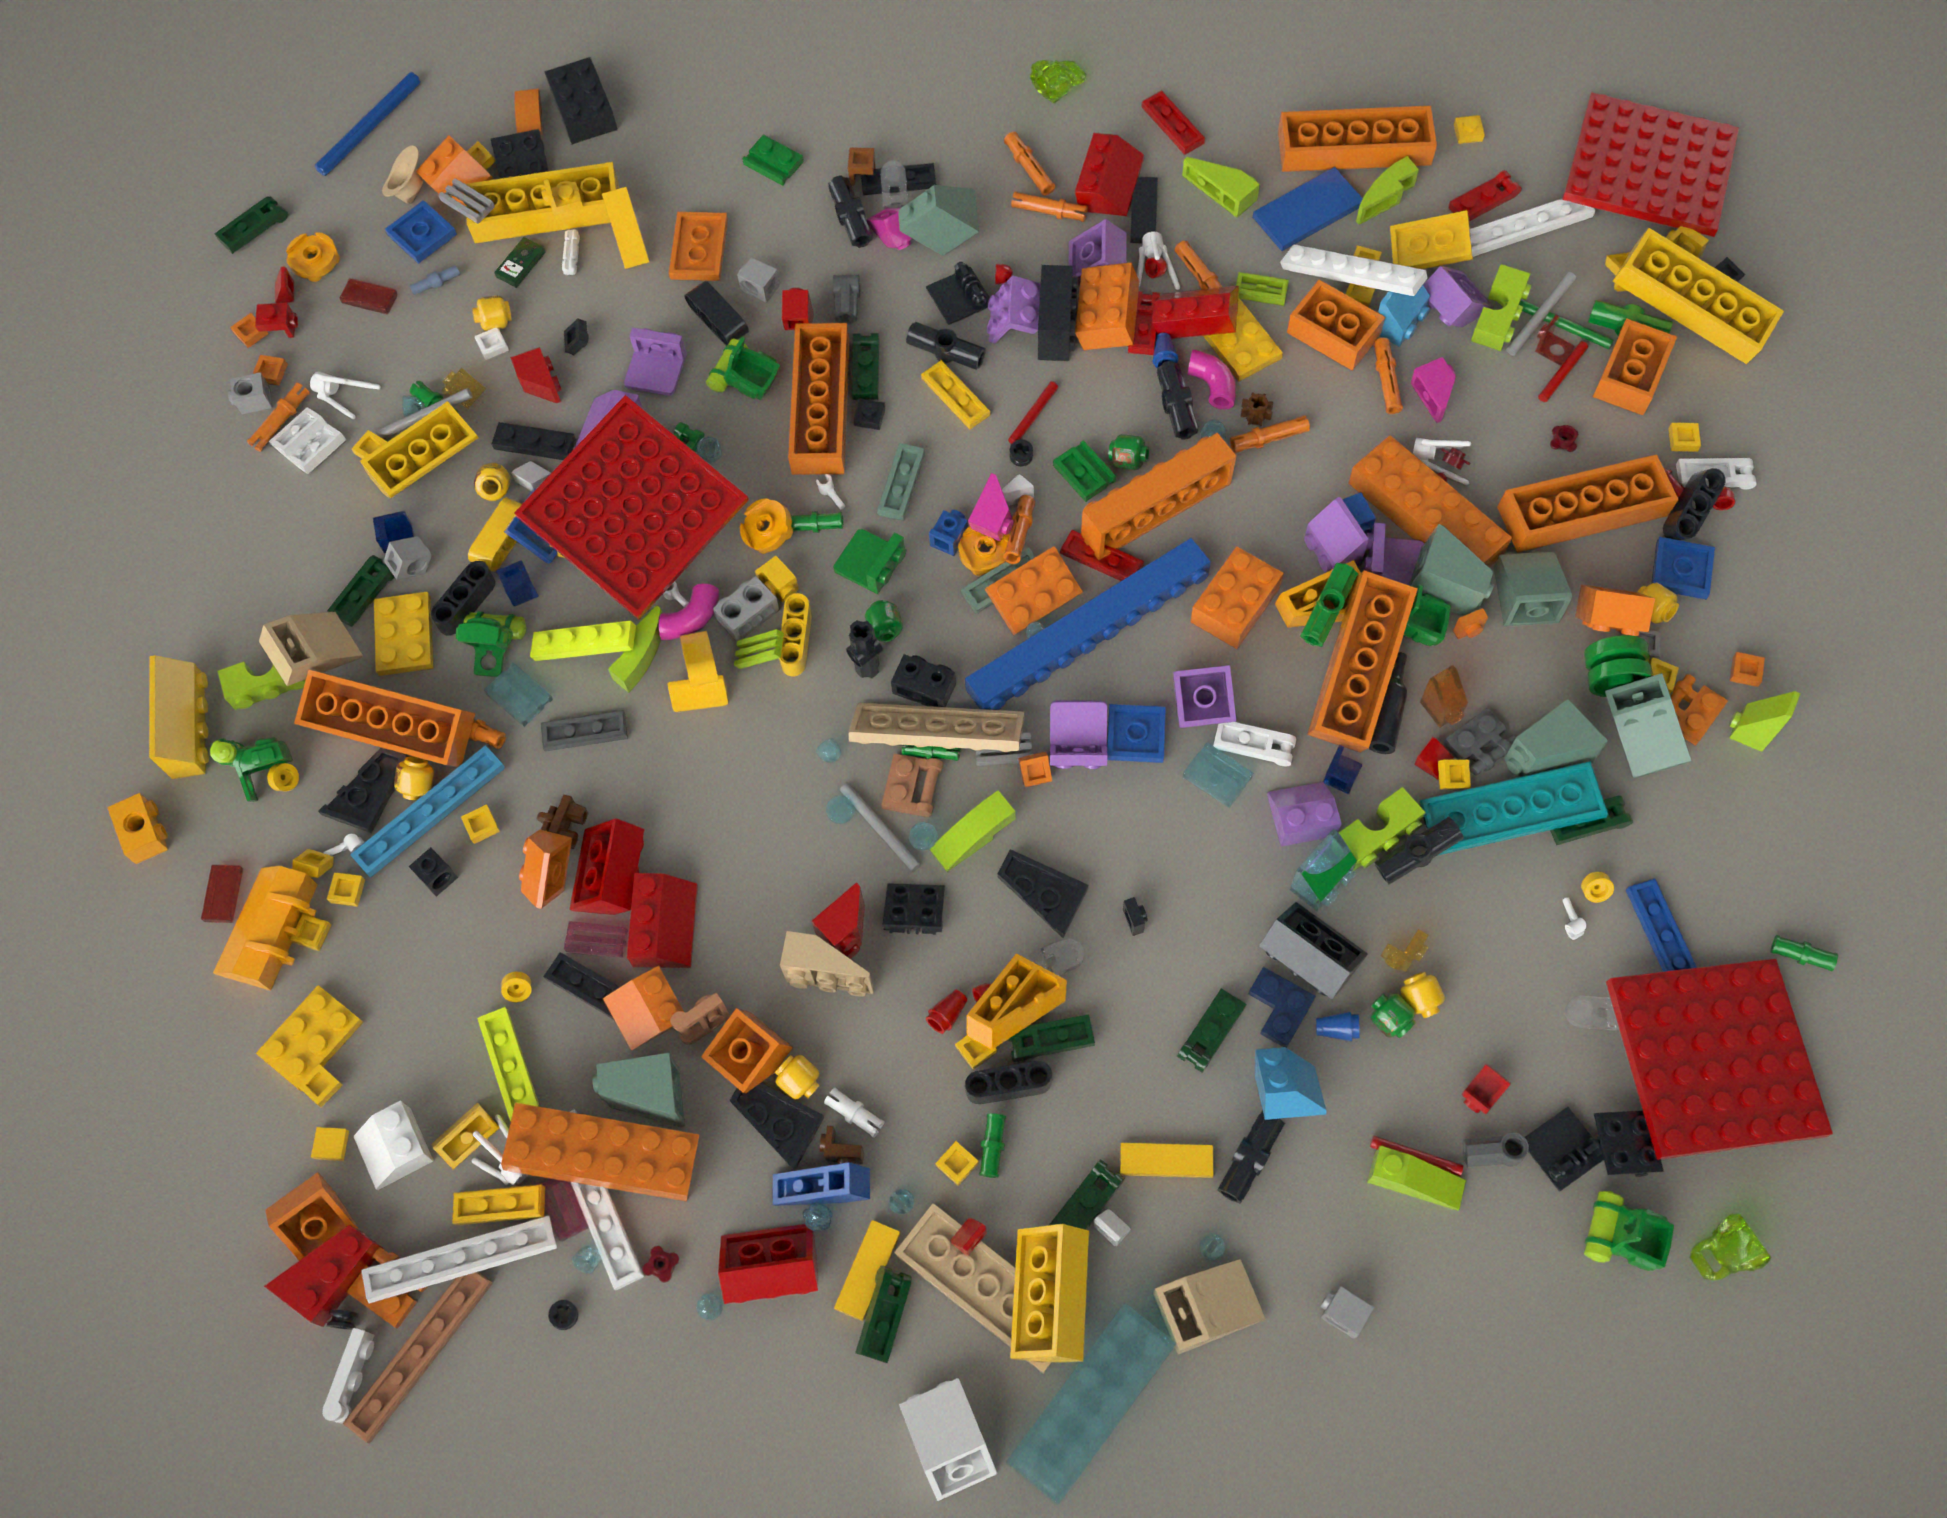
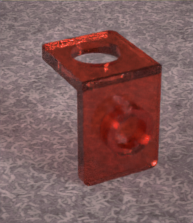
M1556 314L1549 324L1545 323L1539 331L1537 338L1540 341L1535 352L1558 365H1562L1574 350V345L1553 334L1560 317ZM1560 345L1563 347L1564 353L1562 355H1554L1550 351V346Z

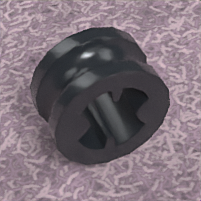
M1021 439L1014 441L1010 445V461L1014 465L1023 467L1032 462L1033 446L1030 442ZM1022 450V452L1026 453V455L1021 456L1020 453H1017V451Z
M568 1300L556 1301L549 1309V1321L559 1330H568L576 1324L578 1310ZM564 1307L565 1310L569 1307L572 1311L568 1315L569 1321L563 1323L562 1320L556 1322L555 1319L558 1317V1309Z
M330 1310L329 1314L332 1316V1319L327 1322V1327L344 1330L356 1328L353 1321L355 1318H358L359 1313L345 1310Z

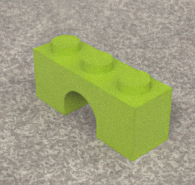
M1500 264L1488 299L1498 302L1503 308L1493 310L1483 307L1471 342L1501 351L1504 342L1510 343L1515 330L1514 327H1511V323L1513 320L1517 322L1524 307L1519 305L1521 299L1526 300L1532 285L1527 284L1531 273Z
M245 662L217 671L224 698L235 710L248 708L254 703L265 699H274L290 690L302 689L306 681L305 679L287 686L274 665L269 672L261 676H255L254 672Z
M1403 787L1383 800L1377 809L1376 814L1383 821L1384 829L1378 831L1370 830L1357 819L1335 835L1332 846L1342 858L1351 851L1357 859V862L1352 866L1353 871L1360 866L1367 868L1377 860V854L1385 849L1386 852H1389L1399 844L1400 837L1406 833L1411 836L1422 827L1421 821L1425 811Z

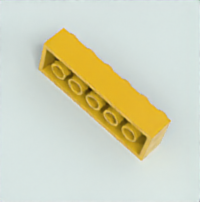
M613 162L465 184L493 201L495 206L479 224L466 217L467 226L474 243L611 223L602 193L619 189ZM548 179L551 188L576 182L583 208L554 215L551 205L545 206L541 191L546 190L543 180ZM465 204V206L470 210L474 211L477 214L480 213L479 211Z
M1648 228L1634 245L1613 279V282L1745 364L1762 350L1784 312L1779 307L1651 228Z

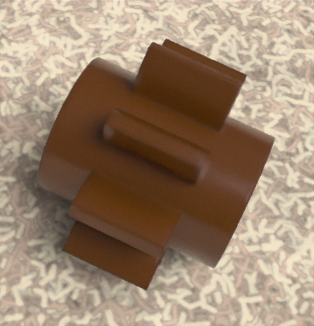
M1252 392L1249 400L1243 398L1240 416L1246 417L1248 425L1262 426L1265 419L1271 420L1273 401L1268 402L1265 393L1262 395Z

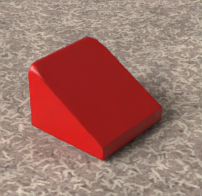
M282 266L275 282V303L294 302V280L287 268Z
M1432 737L1418 755L1414 765L1439 780L1438 761L1454 760V757L1436 738Z
M968 1218L950 1241L963 1254L969 1256L987 1234L986 1226L977 1220Z

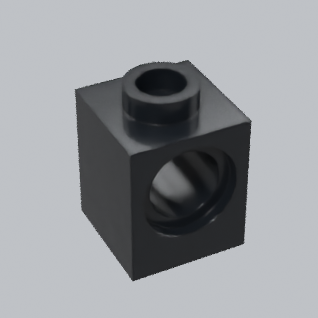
M431 847L408 866L436 897L458 878L449 865Z

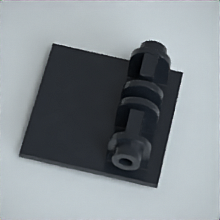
M539 129L491 138L500 179L549 171L544 153V143Z
M962 261L955 265V274L925 286L948 325L988 308L990 300L988 293L973 269Z
M887 883L882 923L884 930H889V933H904L906 928L907 934H910L911 928H915V934H919V928H922V934L936 935L937 932H942L945 885Z
M1566 1107L1525 1136L1529 1145L1528 1152L1559 1192L1604 1161L1599 1137L1597 1136L1594 1139L1569 1107Z
M1643 1111L1594 1113L1607 1175L1635 1174V1177L1647 1176L1648 1173L1664 1172L1661 1159L1657 1160Z

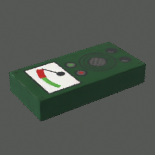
M523 237L494 272L496 278L517 288L546 253L544 247Z

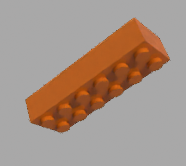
M1431 106L1281 112L1278 128L1282 172L1330 170L1333 167L1336 169L1391 167L1406 156L1416 166H1431L1437 147Z
M847 323L795 324L788 452L792 475L845 474L850 346Z
M1217 432L1210 437H1203L1190 449L1179 451L1169 461L1158 463L1148 473L1135 476L1122 488H1114L1101 500L1090 502L1082 512L1081 535L1085 539L1084 542L1092 548L1094 555L1100 560L1111 554V551L1105 549L1104 545L1120 549L1231 484L1236 461L1235 453Z
M1391 435L1353 466L1348 484L1359 493L1361 492L1369 502L1414 540L1425 543L1436 526L1440 524L1449 530L1488 567L1497 561L1499 555L1505 554L1512 537Z
M1656 454L1508 489L1502 496L1497 508L1518 553L1667 517L1679 499Z
M1365 570L1356 577L1307 735L1360 753L1369 748L1418 588Z
M308 670L294 724L436 763L459 767L464 759L476 713L327 673Z
M515 1103L501 1166L504 1171L687 1202L700 1134Z

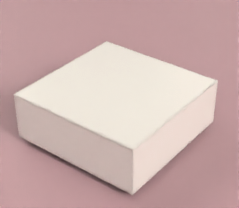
M493 328L474 336L485 360L509 351L499 328Z

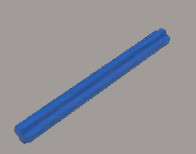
M409 72L315 164L317 171L326 176L420 84L419 77L413 72Z

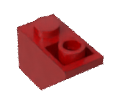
M798 287L782 290V322L784 329L795 330V324L812 323L814 312L809 291Z
M540 347L510 357L525 393L553 403L561 402L558 391H561L562 388L557 376L551 377L550 372L554 370L549 355L543 357Z

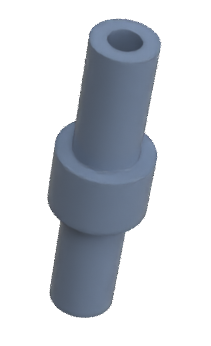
M456 265L439 273L435 271L428 274V278L410 285V289L414 295L431 287L435 289L442 286V282L460 275Z

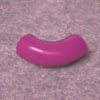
M1192 350L1188 375L1201 378L1208 384L1210 388L1208 400L1211 406L1223 410L1232 408L1236 399V383L1229 367L1216 356Z
M697 584L692 588L690 602L685 608L677 612L661 613L659 618L661 640L679 639L682 635L692 634L702 629L714 615L713 608L719 600V589L711 584Z

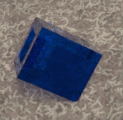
M405 511L373 518L376 541L384 554L387 551L389 542L414 537L412 523Z
M522 560L497 570L504 590L514 607L539 597Z
M1339 745L1323 782L1330 787L1350 794L1362 764L1343 756L1342 753L1345 747Z

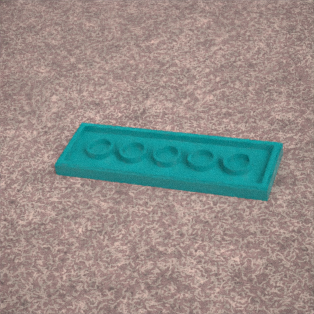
M1591 761L1419 801L1420 807L1425 811L1423 819L1427 830L1450 817L1455 821L1464 836L1462 841L1439 855L1602 819L1608 816Z

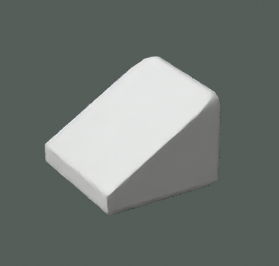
M529 461L514 469L511 474L516 483L532 491L534 488H538L551 473L534 462Z
M1020 474L1002 489L1008 506L1018 504L1019 498L1023 495H1029L1034 498V486Z
M1109 1209L1098 1215L1094 1220V1228L1114 1246H1118L1130 1232V1227Z

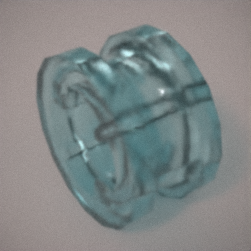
M705 437L698 442L697 451L703 460L707 463H713L720 459L722 449L716 438ZM705 448H709V449L714 448V451H713V452H710V451L705 452L704 449H705Z

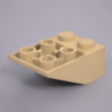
M336 612L289 615L264 624L259 639L261 646L287 686L305 680L308 670L326 672L363 657Z
M786 931L780 967L786 982L790 983L791 986L802 989L807 988L808 985L817 986L820 990L831 993L836 992L837 989L846 990L849 994L860 997L865 996L866 993L874 994V987L868 971L817 935Z
M1241 1259L1175 1280L1155 1288L1153 1293L1177 1355L1266 1320Z

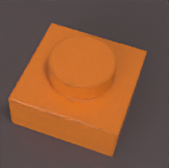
M249 313L230 327L247 348H250L269 334L268 331L258 332L255 327L256 317L252 313Z
M260 355L253 374L261 372L268 384L279 386L288 364L284 358Z
M1479 609L1458 618L1453 629L1458 640L1466 636L1469 638L1475 637L1483 631L1488 619L1484 609Z
M1736 652L1732 659L1730 681L1759 687L1762 683L1765 658Z
M1046 751L1018 758L1025 787L1052 781Z

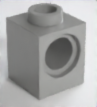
M752 257L738 272L741 291L765 303L768 302L780 286L777 269Z
M261 372L230 379L231 390H228V397L230 403L236 405L241 414L272 408L270 386Z
M417 536L389 542L384 562L396 580L425 574L431 560V554Z
M1341 1286L1335 1293L1329 1291L1320 1306L1325 1309L1321 1318L1353 1339L1360 1334L1374 1309L1373 1306Z

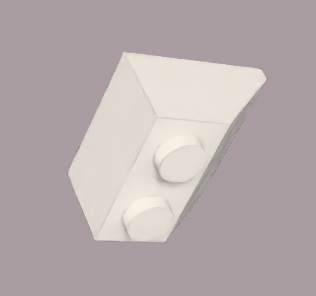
M398 1101L373 1114L354 1135L376 1190H380L433 1162V1158L411 1108L402 1101Z

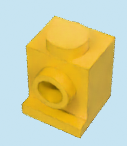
M774 556L755 570L757 578L781 602L799 590L796 576L777 556Z

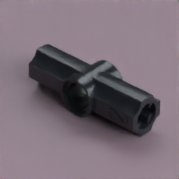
M842 175L833 177L832 181L828 183V188L835 203L839 223L845 227L852 246H857L858 248L865 247L872 240V234L866 222L862 202L859 197H856L848 177H843Z
M918 322L912 323L908 329L906 343L935 354L939 361L942 360L944 363L954 361L975 370L979 369L983 363L986 348L958 338L951 329L937 330Z
M1173 361L1164 362L1163 365L1157 367V376L1162 389L1163 408L1165 414H1169L1175 438H1181V440L1189 439L1198 432L1192 410L1191 390L1189 386H1185L1179 363H1174Z
M856 620L850 625V645L846 648V652L854 662L856 673L861 678L869 677L872 679L879 673L878 666L880 663L878 655L883 652V648L875 637L874 627L868 621Z
M1447 817L1425 832L1411 835L1405 844L1374 863L1380 875L1390 885L1417 867L1427 866L1435 856L1462 841L1464 836L1455 821ZM1417 846L1427 849L1422 855H1415L1412 853V850Z
M1263 1110L1261 1111L1247 1138H1243L1231 1160L1233 1163L1217 1191L1232 1202L1241 1204L1252 1186L1253 1180L1256 1176L1260 1175L1272 1153L1270 1150L1283 1129L1285 1122L1281 1119L1265 1120Z

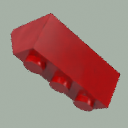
M1093 133L1075 189L1077 204L1088 206L1087 212L1127 216L1137 179L1144 162V154L1118 135Z
M1229 286L1162 294L1154 301L1152 324L1157 334L1168 333L1171 339L1235 333L1239 287Z
M615 818L584 829L569 910L616 915L631 910L634 873H639L640 853L644 847V828Z
M634 873L627 958L633 967L655 968L659 965L660 968H691L697 883L664 873Z
M813 1223L721 1235L718 1275L724 1304L744 1303L750 1300L765 1298L774 1299L779 1296L793 1294L803 1295L818 1291V1266Z

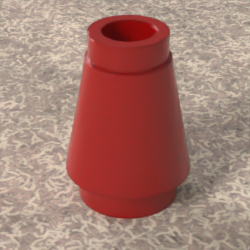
M955 989L928 1010L927 1023L938 1033L944 1034L946 1030L950 1031L968 1002L967 997L961 991Z

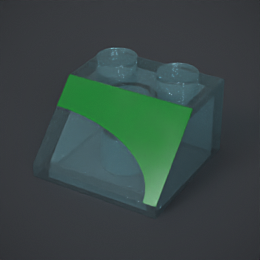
M1335 829L1327 835L1296 870L1290 887V891L1315 911H1318L1323 904L1328 907L1338 895L1336 892L1337 888L1341 884L1347 886L1356 875V872L1353 870L1357 859Z

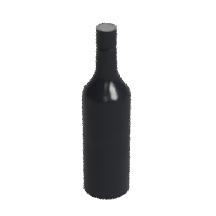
M1402 652L1397 654L1369 746L1371 751L1379 754H1391L1396 749L1407 699V688L1403 683L1407 655Z

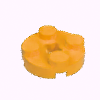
M315 232L316 235L307 236L306 233L297 236L290 242L286 250L288 254L286 261L291 271L298 277L309 279L311 282L321 280L322 276L328 274L340 261V256L333 240L320 232ZM310 253H311L312 255L316 254L315 257H313V258H308V255H309Z
M762 498L753 502L744 513L746 515L744 524L740 523V535L744 543L762 554L776 550L785 540L790 539L793 534L789 510L778 501L768 498ZM766 520L770 522L769 527L766 530H762L765 526L764 522Z
M970 526L965 529L958 545L959 557L963 565L971 570L974 575L982 576L1006 562L1003 555L1007 547L1009 534H1004L1002 540L998 541L972 530ZM982 544H985L987 547H993L986 553L979 551Z

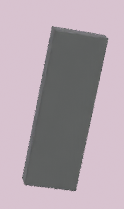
M624 710L541 723L542 746L545 752L628 739Z

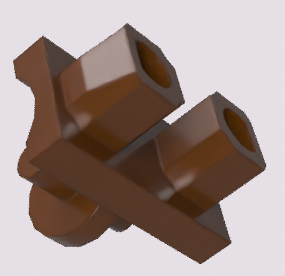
M563 794L558 808L550 806L548 813L539 812L537 820L543 824L541 830L572 837L571 849H575L579 835L575 831L568 830L571 822L580 825L585 824L588 811L585 807L576 804L572 796Z

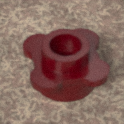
M1570 425L1555 426L1552 429L1553 440H1551L1550 446L1555 450L1566 449L1568 452L1575 451L1577 448L1575 441L1579 435L1578 431Z
M1453 447L1450 452L1444 448L1441 449L1445 452L1442 460L1461 470L1464 463L1471 464L1464 460L1465 453Z
M655 1246L650 1251L651 1257L648 1263L643 1265V1272L647 1276L654 1275L661 1282L666 1283L672 1278L671 1274L674 1272L675 1265L679 1263V1256L674 1252L667 1253L663 1251L661 1246ZM660 1261L664 1262V1265L662 1267L658 1266V1263Z

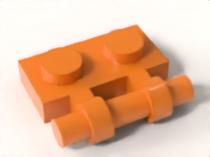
M1687 674L1683 680L1677 681L1670 697L1684 739L1696 746L1728 700L1705 685L1697 693L1692 689L1696 679L1692 675ZM1682 699L1690 703L1685 711L1679 708V703Z
M381 1247L373 1255V1258L381 1264L400 1259L394 1252L388 1253ZM362 1272L347 1291L349 1295L397 1329L417 1303L415 1299L408 1295L410 1292L368 1303ZM423 1287L417 1290L423 1292L427 1287Z

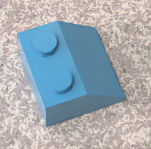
M1423 285L1415 296L1388 291L1382 299L1378 313L1385 317L1380 337L1389 338L1390 342L1398 347L1401 346L1405 339H1411L1416 331L1417 322H1423L1430 310L1427 307L1430 295Z
M1286 1047L1255 1050V1080L1265 1120L1326 1115L1327 1110L1314 1065Z

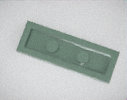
M899 443L877 509L879 516L904 521L925 456V448Z
M1030 548L1022 551L1019 563L1009 564L1004 562L961 589V594L975 614L993 604L985 591L986 587L1035 558Z

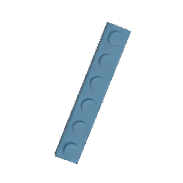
M485 745L350 855L371 878L505 769L504 765Z

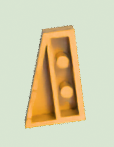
M1354 560L1346 563L1353 567L1358 575L1361 573ZM1332 570L1280 594L1275 602V606L1287 628L1306 625L1315 602L1319 598ZM1353 585L1335 622H1342ZM1323 601L1327 608L1335 609L1331 601Z
M1016 953L967 1014V1036L990 1049H994L1065 1002L1067 980Z

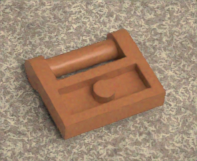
M894 754L881 804L882 809L930 817L933 811L931 803L938 773L942 772L944 763L933 758L922 759ZM920 770L926 771L927 775L921 801L913 803Z
M716 992L713 995H705L695 1003V1007L688 1012L674 1013L671 1017V1025L676 1031H679L681 1041L684 1044L691 1045L729 1019L730 1014Z

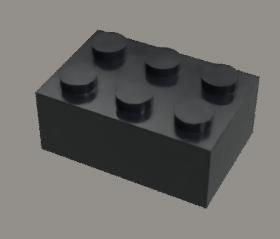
M591 57L544 71L551 94L572 145L618 130L612 108Z
M1041 265L1038 360L1069 361V351H1074L1077 276H1072L1073 266Z

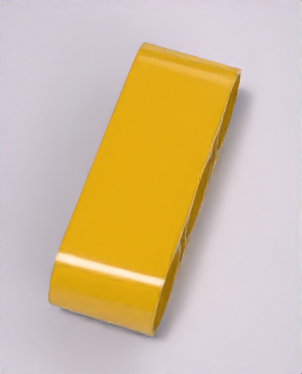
M508 497L501 500L471 545L468 552V560L470 562H485L492 572H496L501 567L517 542L504 531L515 516L514 512L522 503Z
M794 593L785 600L781 631L784 635L779 661L782 671L792 677L802 674L805 670L812 620L809 600L800 593ZM797 608L803 609L801 612H793ZM792 633H801L797 637H790ZM790 657H797V658H798V659H797L796 661H794V662H787V661H786V660L789 659Z
M707 631L680 636L690 686L717 682L718 676Z

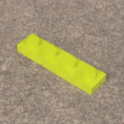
M622 621L533 632L530 657L535 661L630 651L633 650L636 625L632 621Z
M503 1007L477 1019L511 1122L515 1103L538 1107L540 1105L509 1011L506 1007Z

